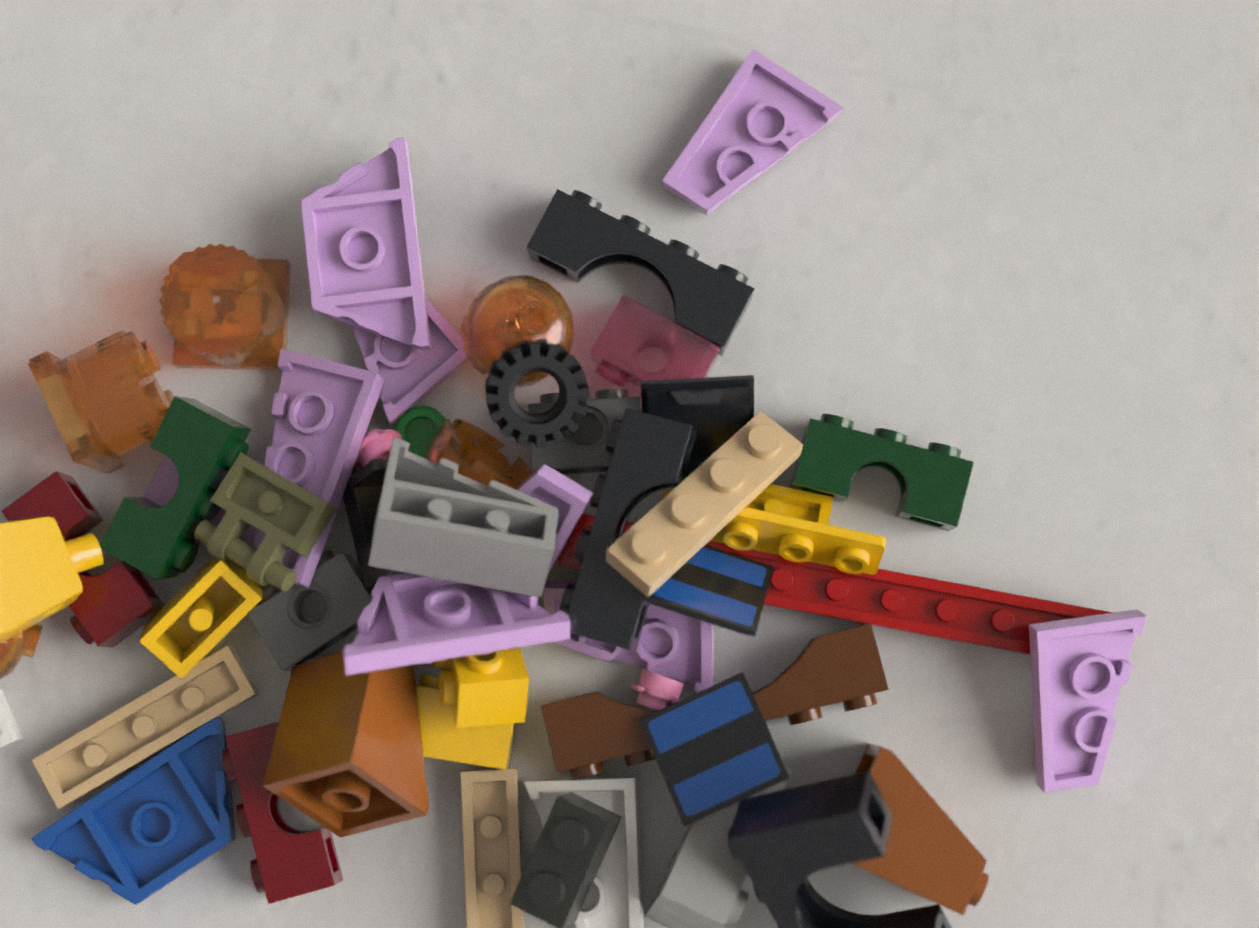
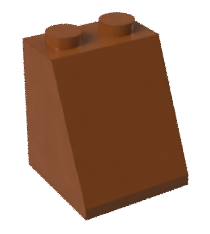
M343 651L292 667L263 786L340 838L426 816L429 801L414 668L407 665L346 675Z
M868 743L854 774L870 772L893 818L884 857L852 864L960 915H964L968 904L975 907L984 894L989 875L983 872L987 860L892 751L882 746Z

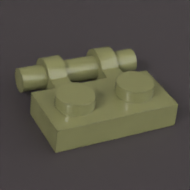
M240 452L210 500L227 512L219 525L206 519L200 522L195 529L194 537L207 546L208 553L213 557L225 562L233 561L245 568L247 576L262 586L271 584L279 590L286 592L293 586L297 575L295 571L283 565L282 558L290 548L307 558L337 509L323 499ZM249 525L266 534L257 549L243 541V534Z

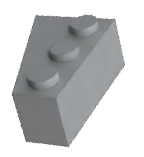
M393 436L368 566L541 597L554 553L559 508L493 479L488 486L457 473L458 464L442 458L439 464L431 462L409 452L410 443Z
M786 767V770L790 776L792 770ZM787 780L750 797L787 789L785 788ZM739 802L688 825L677 852H674L667 867L669 870L657 897L649 905L645 914L646 917L668 928H723L726 922L733 926L736 925L749 897V893L740 890L747 871L741 861H737L733 857L728 844V831L733 824Z

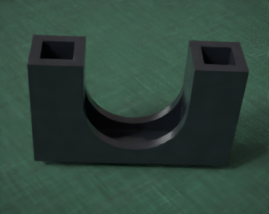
M869 771L740 799L733 824L728 831L729 848L733 857L743 864L753 882L757 899L760 903L767 906L778 928H952L939 904L880 915L858 914L841 909L828 902L809 882L808 876L817 871L884 857L893 815Z

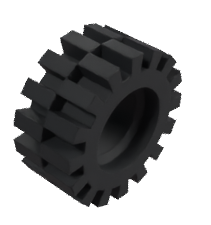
M528 339L519 341V345L511 349L507 347L503 350L501 357L497 361L494 360L489 368L490 373L485 383L486 404L493 423L496 422L499 426L500 432L507 438L509 435L514 437L516 443L526 446L527 442L535 443L536 447L546 446V442L552 440L558 443L565 439L564 435L570 430L573 433L580 426L578 421L581 416L585 417L587 413V397H590L586 376L574 355H571L565 347L558 343L554 345L544 339H537V342H528ZM533 371L548 373L557 381L559 386V396L555 405L548 411L538 414L523 410L517 404L514 396L515 387L520 378Z

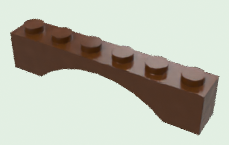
M872 624L812 638L791 665L772 682L753 693L765 722L766 720L788 715L790 725L816 720L823 717L820 707L842 702L845 712L877 704L875 693L889 689ZM599 692L541 705L556 772L569 770L571 780L604 772L602 761L624 756L626 766L656 759L640 719L657 711L623 704Z

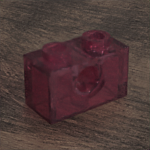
M623 294L590 353L592 361L598 364L595 372L619 387L624 388L627 381L641 388L640 381L707 378L719 357L720 348ZM657 347L666 353L668 363L660 371H645L637 363L639 353L645 348Z

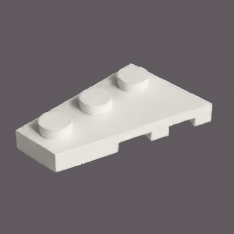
M638 777L524 781L531 801H534L543 828L557 797L571 792L622 816L574 923L576 928H644Z

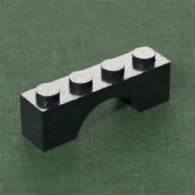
M557 189L527 245L530 259L577 283L596 269L612 264H629L649 271L664 284L671 296L675 312L674 332L722 356L752 300L755 288L746 284L748 278L730 266L719 264L717 269L697 260L699 253L683 242L671 239L666 244L650 236L651 229L631 216L622 215L620 220L600 211L602 204L586 193L574 190L569 195Z
M629 408L625 409L622 421L617 419L613 421L606 443V452L613 454L607 476L603 474L598 475L590 501V506L597 508L592 530L583 529L575 552V562L582 563L576 586L572 584L567 585L560 604L559 611L562 610L570 618V633L628 650H637L649 602L643 600L645 595L605 561L606 552L623 535L626 521L634 508L643 499L657 491L677 487L685 479L697 436V431L692 425Z

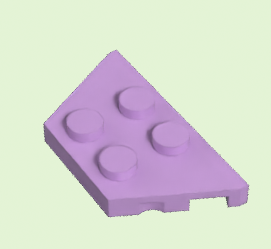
M402 137L388 143L390 148L364 165H361L359 162L342 173L334 184L322 186L300 200L313 311L322 316L424 351L431 350L409 150L406 138Z
M410 573L381 576L372 590V602L364 607L358 619V635L353 645L346 644L343 650L344 669L346 675L567 640L570 639V618L562 610L551 615L538 605V597Z

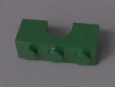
M174 396L149 447L166 455L175 464L179 477L177 491L173 498L163 506L145 497H124L100 544L101 549L155 579L177 577L179 573H184L193 563L199 549V544L195 542V529L205 519L212 521L218 513L220 507L210 500L240 452L247 455L249 444L245 441L251 428L196 399Z
M822 414L820 421L810 418L805 427L802 439L803 448L795 465L790 488L831 496L834 501L843 503L849 496L852 480L856 472L867 467H879L890 472L899 484L900 502L896 517L946 531L958 527L974 464L973 461L960 458V449L930 442L927 449L906 444L907 435L889 429L875 428L874 435L853 430L854 422L852 420L837 415Z

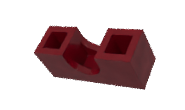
M55 471L1 511L9 522L53 517L58 524L64 541L86 535L91 529L104 521L75 479L58 471ZM119 561L100 575L92 576L86 570L78 573L83 592L69 605L75 614L70 618V622L78 635L87 644L91 645L95 642L98 647L113 648L146 624L165 604L139 569L124 561Z
M279 722L226 736L228 749L222 751L226 775L231 783L237 781L242 803L236 806L238 824L245 838L251 836L256 859L250 861L252 880L258 893L265 892L268 904L335 886L344 880L331 831L325 827L310 831H302L291 827L280 813L279 796L263 786Z

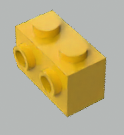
M520 647L494 651L489 654H474L432 662L433 668H442L439 672L440 700L442 705H451L456 728L525 723L529 676Z

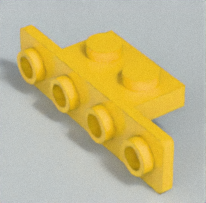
M770 484L710 540L724 543L736 550L747 551L752 549L781 555L784 559L792 562L809 561L836 567L848 574L865 573L870 575L877 573L886 545V538L884 536L829 525L833 497ZM664 491L661 500L671 491Z

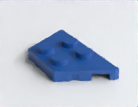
M221 717L211 719L32 837L31 839L34 844L44 851L51 850L76 865L74 869L93 880L98 879L106 883L114 893L134 905L141 903L236 840L231 784L226 775L222 759V751L227 749L225 723Z

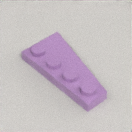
M280 348L278 368L282 370L279 393H274L271 415L276 418L272 447H267L264 466L323 499L338 510L385 380L376 372ZM337 510L307 558L290 548L282 558L283 565L296 572L297 577L294 584L306 588L310 587ZM258 529L255 531L253 546L256 549L266 536L265 533Z

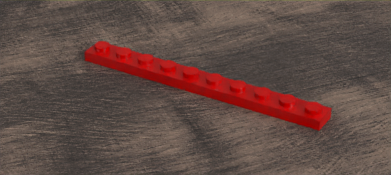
M582 514L558 559L557 565L559 567L580 570L582 563L575 562L577 544L583 529L592 530L595 515ZM626 521L623 535L636 523ZM709 541L705 544L773 567L764 601L766 606L861 624H872V626L1030 655L1029 624L1113 613L878 569L874 575L865 573L848 574L828 565L809 561L792 562L784 559L781 555L752 549L747 551L736 550L724 543Z

